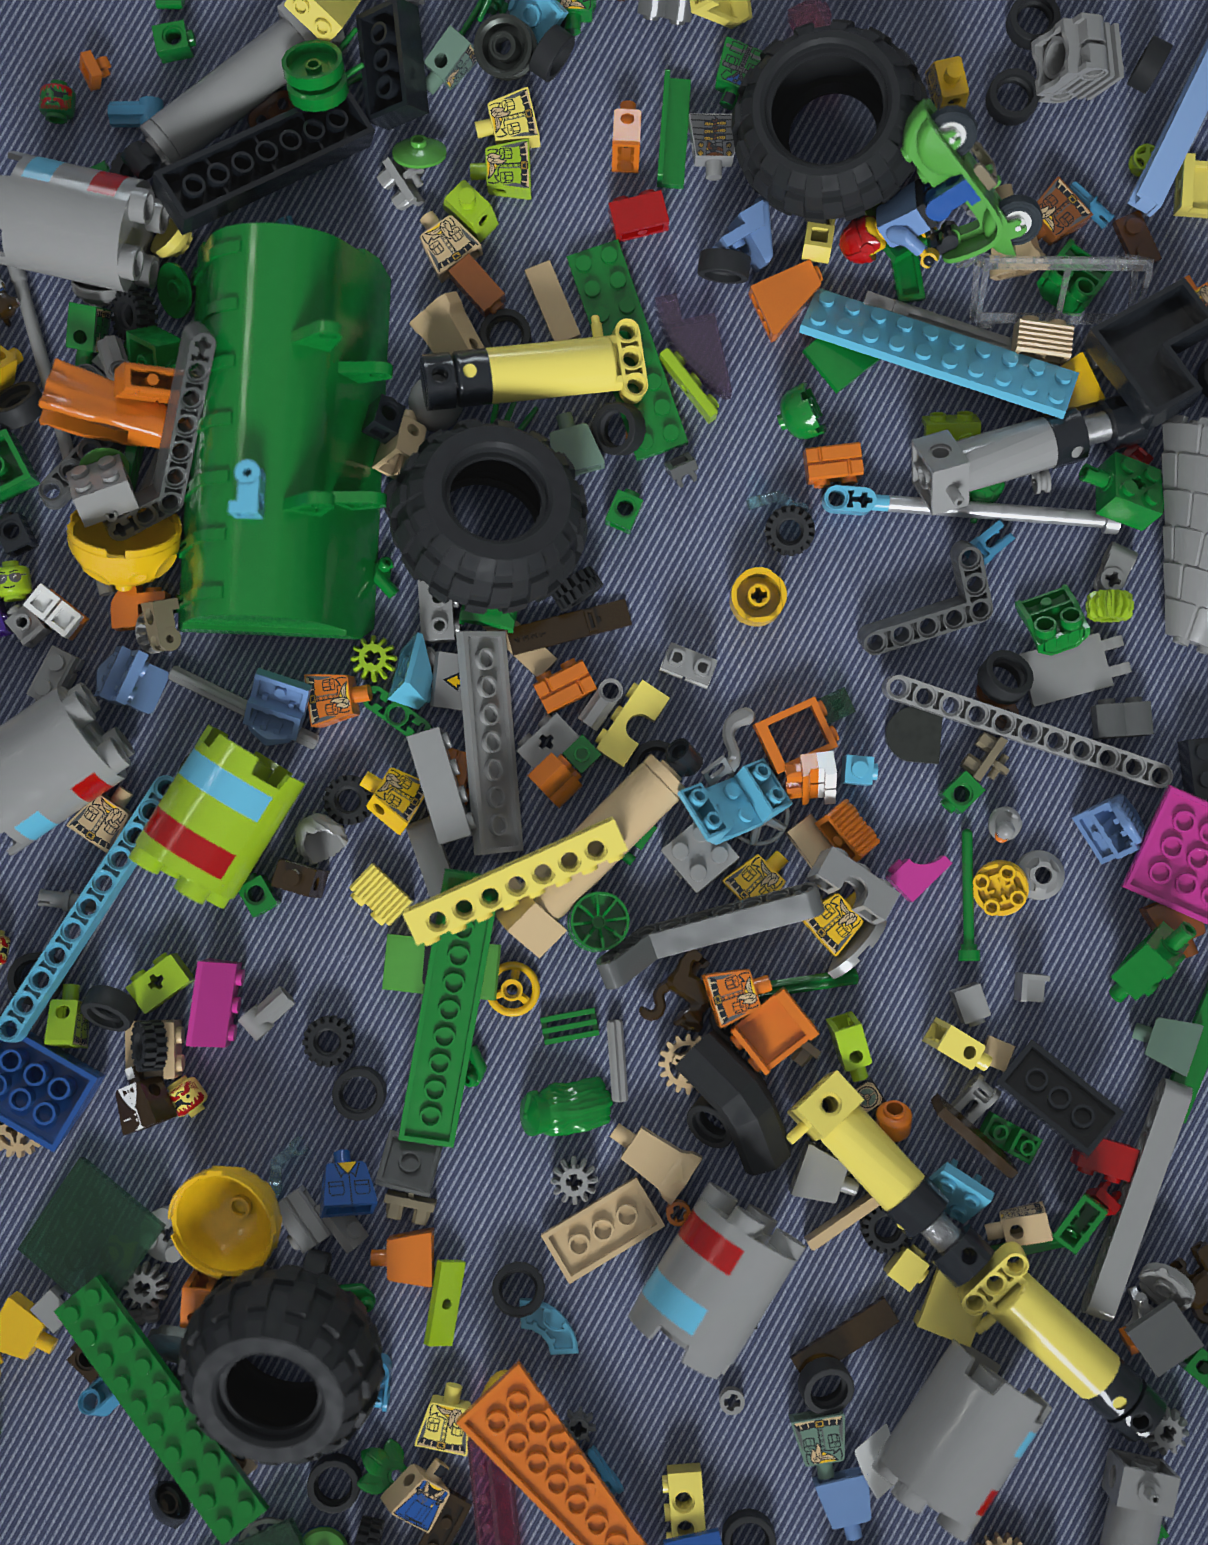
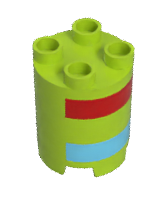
M207 725L137 837L136 845L128 858L154 874L158 875L162 871L177 879L173 887L191 900L200 904L208 901L224 909L229 900L234 899L306 783L293 778V773L258 751L254 754L248 752L229 740L228 734Z

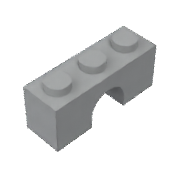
M834 846L821 851L806 878L810 882L816 883L817 887L827 894L840 890L844 882L852 885L856 892V901L851 910L872 925L886 921L900 895L898 891L893 889V885L885 879H879L871 873V870L866 865L856 863L848 857L846 851Z

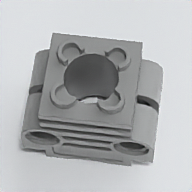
M1081 12L1073 19L1062 18L1050 31L1031 42L1032 56L1037 69L1035 87L1036 96H1040L1039 102L1063 103L1076 96L1077 99L1086 97V100H1092L1124 78L1119 24L1113 23L1110 26L1109 22H1103L1102 15Z

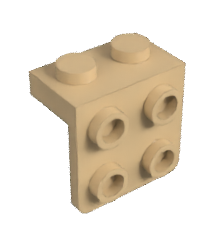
M181 1019L161 1020L167 1032L165 1037H168V1042H166L168 1052H166L168 1058L165 1061L166 1066L160 1071H147L143 1073L145 1077L163 1076V1079H175L181 1076L185 1069V1056L182 1055L185 1031ZM133 1021L131 1027L125 1031V1069L134 1066V1059L131 1056L133 1050H131V1035H133L132 1027H134L136 1021Z

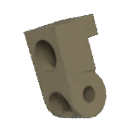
M178 598L141 603L150 646L159 652L176 650L181 643V635L175 627L173 610L179 609Z

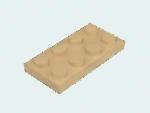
M635 1176L541 1233V1237L568 1283L571 1284L665 1227V1223L639 1179Z

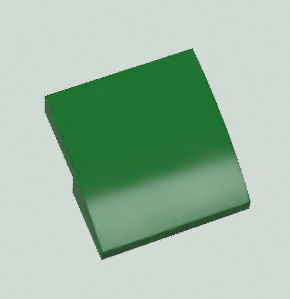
M818 338L802 351L836 394L854 382L859 375L880 360Z

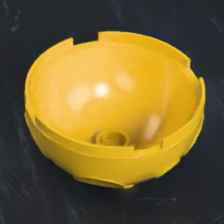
M142 508L138 513L145 511L146 508ZM77 509L70 515V522L67 524L69 548L84 572L103 584L114 585L118 591L122 592L130 591L133 586L153 582L156 578L164 575L174 564L181 544V520L177 513L124 541L113 540L102 522L85 528Z
M212 1166L202 1170L186 1180L176 1191L168 1211V1219L171 1218L173 1228L171 1239L180 1255L193 1268L213 1278L220 1279L222 1276L238 1277L245 1270L261 1267L278 1245L282 1215L276 1194L266 1181L245 1167Z

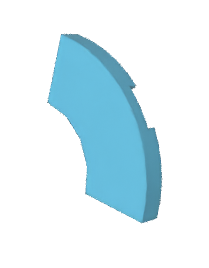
M520 1298V1307L527 1305L532 1299ZM542 1301L540 1307L533 1314L521 1318V1328L533 1330L540 1334L548 1344L550 1355L579 1353L573 1328L563 1314L553 1306Z

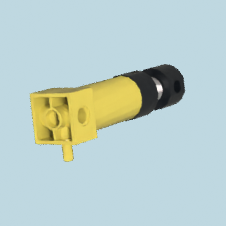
M835 1070L826 1074L787 1111L797 1125L786 1135V1139L791 1144H794L806 1133L812 1141L821 1140L909 1239L919 1233L928 1239L936 1249L931 1258L933 1264L955 1288L962 1286L989 1262L994 1254V1250L970 1224L958 1229L944 1215L943 1211L950 1200L926 1174H923L860 1106L864 1099L839 1071ZM822 1100L828 1104L827 1112L822 1108ZM962 1251H963V1254H964L963 1260L961 1259V1252H962Z

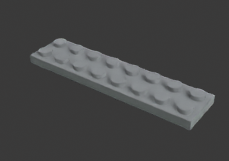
M456 632L470 809L477 827L472 829L474 855L524 851L506 632Z

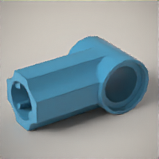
M144 96L139 101H110L108 105L109 124L112 128H140V125L148 119L150 120L153 115L164 108V101L154 96Z

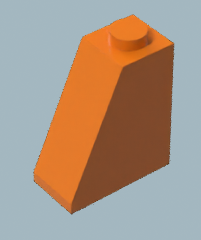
M810 259L750 286L748 295L770 342L777 340L820 289L823 277L817 265L813 266Z

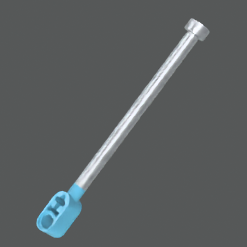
M834 485L826 490L821 499L824 510L833 514L865 515L872 510L932 515L921 497L875 494L872 489L867 487ZM830 493H837L841 496L842 503L840 506L830 504L828 500ZM861 495L864 496L865 501L869 502L863 508L860 502H851L849 507H847L849 500H858ZM969 501L968 506L937 514L938 516L1101 528L1103 534H1118L1121 523L1098 515L1093 510Z

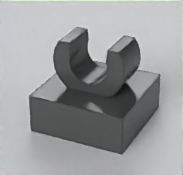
M689 452L663 463L667 473L680 488L684 487L682 483L684 475L689 474L693 482L697 481V475L694 471L699 468L696 460Z

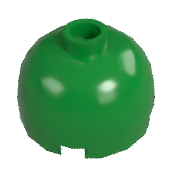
M806 382L791 388L783 395L779 404L781 414L777 415L781 429H788L790 434L798 439H810L826 432V424L820 425L818 420L823 414L811 388L806 389Z

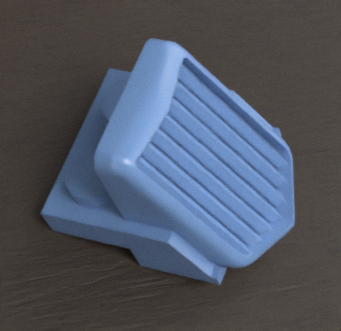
M760 196L755 199L754 205L737 215L727 227L729 233L722 236L713 246V248L740 251L739 248H741L743 253L751 257V267L756 273L766 267L773 257L769 202Z
M117 646L114 653L96 668V692L94 696L114 705H126L140 712L151 714L155 710L166 686L169 673L147 662L149 654L140 650H130L124 646Z
M258 668L255 673L251 696L247 701L243 724L248 725L250 732L265 746L286 744L291 740L296 741L305 719L312 685Z
M1119 793L1072 817L1101 865L1115 858L1118 860L1140 849V843L1145 834V827L1137 810L1123 794Z

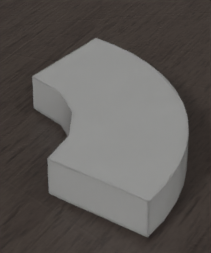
M887 921L872 925L869 922L862 924L853 939L836 957L833 956L828 974L835 979L860 962L857 957L868 946L874 947L881 937Z

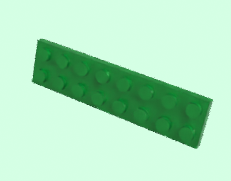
M618 239L566 256L590 329L591 317L593 315L600 317L603 336L611 335L617 323L625 318L634 320L639 326L648 389L638 403L631 404L642 413L646 427L644 441L633 452L636 462L688 445L681 419ZM619 331L622 338L631 339V335L627 331ZM623 358L626 365L635 366L632 358ZM635 384L627 385L632 393H640L639 388ZM612 391L616 402L625 403L620 398L619 391ZM620 413L622 422L628 435L629 422L626 416L623 413Z

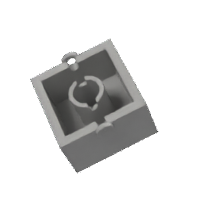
M120 454L104 456L97 462L86 466L79 465L66 472L72 500L85 528L105 520L114 522L117 520V516L139 509L132 482ZM110 513L114 514L113 518H109Z
M695 822L661 849L662 854L675 868V874L680 880L683 878L697 895L740 858L726 841L718 845L706 841Z

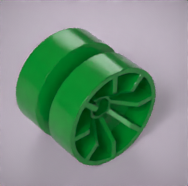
M601 891L592 892L583 896L569 910L566 919L567 932L573 943L585 951H606L616 947L625 938L629 929V914L624 903L615 895Z

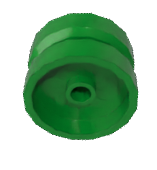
M309 40L298 43L285 52L282 58V69L284 78L287 81L289 99L295 107L309 112L327 111L337 107L346 99L349 93L348 81L344 69L342 51L337 45L324 40Z

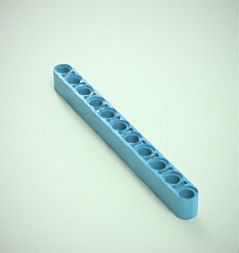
M168 775L158 777L138 805L1 1015L0 1040L12 1043L20 1042L27 1036L136 868L137 864L129 858L124 866L117 867L116 859L121 854L130 855L136 843L131 841L132 834L144 828L149 820L146 817L147 811L152 807H157L163 797L162 788L166 784H171L174 780L173 777ZM111 877L112 886L110 889L102 891L100 888L101 881L104 878ZM95 901L97 905L96 911L91 915H87L85 912L86 904ZM75 925H79L81 928L80 935L75 939H71L69 935L70 929ZM63 949L65 952L64 960L60 963H55V952ZM47 973L49 982L45 987L41 988L38 984V979L41 974ZM30 997L33 1000V1007L30 1011L25 1012L23 1011L22 1003L26 998ZM15 1022L17 1032L14 1036L9 1037L6 1028L9 1023Z

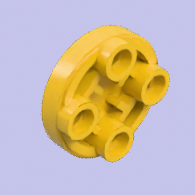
M994 860L988 862L978 870L973 879L974 899L988 915L1006 916L1013 914L1027 900L1029 894L1028 878L1018 865L1010 861Z

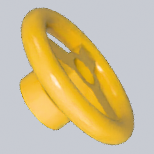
M509 961L499 965V975L507 970L512 971L510 979L506 980L502 984L501 989L497 990L496 999L503 997L508 1001L519 1000L524 1005L518 1008H507L497 1000H488V1002L498 1013L516 1017L529 1012L535 1006L540 995V983L536 973L529 966L521 962ZM520 971L530 979L532 985L530 997L523 992V986L519 981ZM508 985H516L517 993L510 994L507 991Z

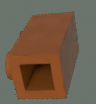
M469 253L448 270L450 280L484 318L490 313L494 314L499 309L505 307V293Z

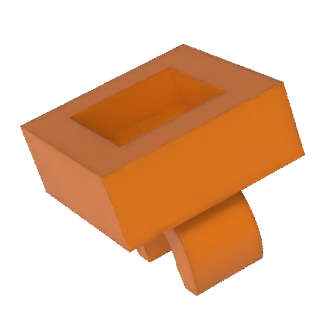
M91 50L81 52L79 69L90 91L101 89L102 78L110 76L108 68H111V64L107 56H102L95 60Z

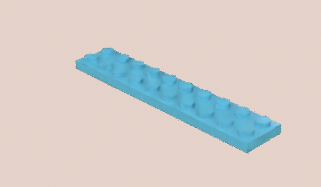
M821 288L814 294L801 323L799 333L1061 419L1065 416L1079 372L1020 353L1017 354L1014 351L882 308L864 305V302Z

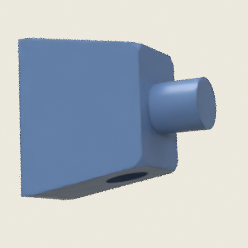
M860 1466L834 1472L835 1476L830 1479H819L818 1476L812 1477L815 1489L832 1529L844 1528L846 1540L848 1541L860 1539L863 1536L860 1523L871 1520L869 1485Z

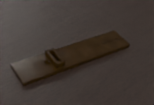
M621 599L515 626L513 633H508V630L506 632L513 656L631 626L632 622L626 601Z

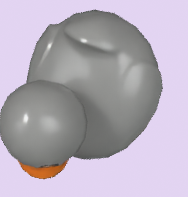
M1008 806L993 810L988 820L990 834L1000 843L1012 840L1022 828V820L1019 813L1014 808Z

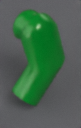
M382 557L375 563L373 581L391 599L399 592V589L390 580L394 563L391 558Z
M477 1044L471 1047L470 1065L465 1080L466 1087L479 1085L487 1070V1065Z
M350 1283L338 1285L344 1291H352L364 1304L367 1312L373 1310L376 1303L375 1295L364 1284Z

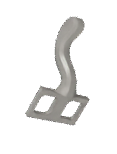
M747 707L740 708L731 713L725 720L722 728V737L728 751V757L726 759L722 755L701 772L709 786L714 785L727 774L729 775L727 779L735 776L734 772L740 765L741 753L734 735L738 728L754 722L756 716L752 709ZM720 763L723 764L719 770L709 776V772Z

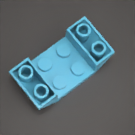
M764 758L743 766L730 779L704 788L702 783H698L677 793L706 841L715 845L760 827L793 804Z

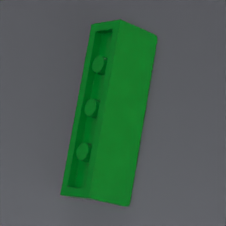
M665 69L657 187L684 189L691 79L670 78V69Z

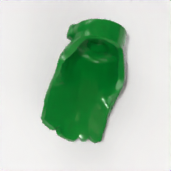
M598 1076L570 1083L554 1082L540 1092L532 1090L523 1097L520 1104V1121L524 1132L528 1136L540 1134L568 1136L574 1133L587 1132L610 1123V1107L613 1105V1100L609 1091L606 1090L605 1083Z

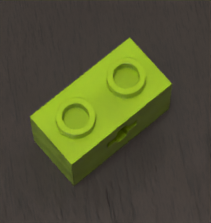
M165 952L152 961L155 966L147 972L144 969L138 971L130 978L132 983L125 987L144 1014L153 1012L195 980L194 975L177 953L168 955ZM163 976L164 980L161 982V985L156 986L157 977Z

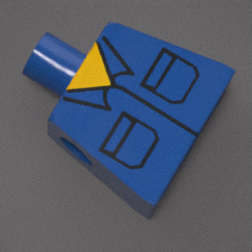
M347 1149L335 1151L333 1153L334 1163L326 1164L322 1174L320 1218L373 1214L378 1200L366 1163L363 1161L351 1162L350 1151Z

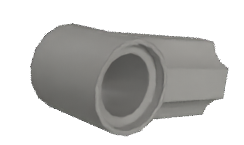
M110 335L97 341V349L106 377L114 381L115 369L123 362L129 361L121 338Z
M614 678L603 680L577 718L597 732L622 698L623 687L621 683ZM609 683L615 684L619 689L618 695L613 699H608L603 694L604 687Z
M279 986L259 1005L256 1004L249 1009L238 1022L257 1042L275 1026L274 1023L292 1008L296 1002L284 988Z

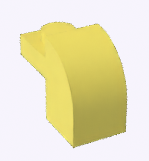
M829 219L827 224L807 222L801 260L806 261L810 259L812 262L828 264L833 243L835 219Z

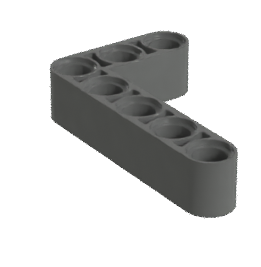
M81 364L78 366L80 368L89 370L98 375L106 377L98 369H96L94 366L90 364ZM84 438L39 484L38 492L44 505L49 509L57 510L64 507L72 499L65 475L66 472L79 466L81 459L88 451L98 448H112L119 451L124 445ZM56 489L60 491L56 498L46 497L50 490Z
M966 540L954 543L950 550V558L958 596L866 624L858 630L857 640L867 653L880 655L987 621L992 616L993 603L981 551ZM971 550L969 558L962 561L963 553ZM976 576L975 583L971 586H967L968 580L971 577ZM982 602L979 610L973 612L974 605ZM955 610L954 617L946 620L947 614ZM929 618L928 625L920 628L921 622ZM903 626L902 633L894 636V631L898 627ZM872 635H877L874 643L867 644L868 639Z

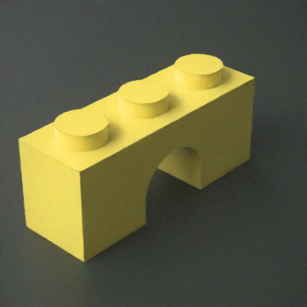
M644 680L639 685L635 682L626 694V697L629 698L624 708L620 705L616 708L610 718L614 721L609 730L603 728L595 740L599 744L596 749L622 768L625 767L639 746V743L631 739L627 734L626 725L629 720L636 716H642L654 723L670 699Z

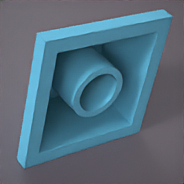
M417 632L400 651L388 700L419 710L425 703L431 701L433 674L423 634Z

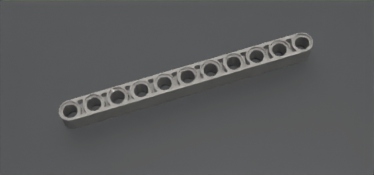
M903 675L888 676L882 683V692L890 700L997 736H1002L1003 738L1106 773L1155 788H1165L1173 780V772L1166 764ZM894 680H898L902 684V691L899 695H894L890 690V685ZM922 688L928 692V700L924 704L919 703L916 698L917 692ZM948 697L954 701V709L950 713L945 712L943 709V702ZM974 706L980 710V717L975 722L969 717V711ZM1000 715L1004 716L1007 721L1005 728L1002 730H998L995 725V720ZM1026 724L1032 728V734L1028 739H1025L1021 733L1023 726ZM1051 733H1055L1058 738V743L1053 748L1047 742ZM1077 742H1081L1084 747L1083 753L1080 756H1076L1074 753V746ZM1103 751H1107L1109 754V761L1105 765H1102L1100 762V755ZM1132 759L1135 763V770L1129 774L1126 771V764ZM1158 768L1161 772V778L1155 783L1152 779V773Z

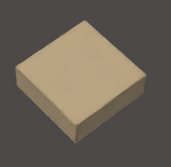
M987 1035L984 1043L986 1046L984 1052L992 1056L990 1066L1005 1072L1015 1046Z

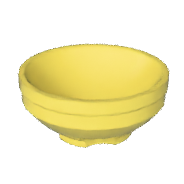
M170 218L165 233H157L155 235L150 250L160 258L173 256L177 258L189 248L193 240L192 231L182 235Z

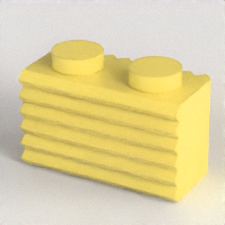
M372 863L349 887L353 891L350 896L360 906L366 904L373 910L370 915L381 926L384 923L388 926L392 925L403 914L404 909L414 902L375 863Z

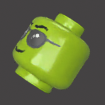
M17 560L2 562V567H0V597L4 598V602L26 600V595L32 592L29 568L19 565Z

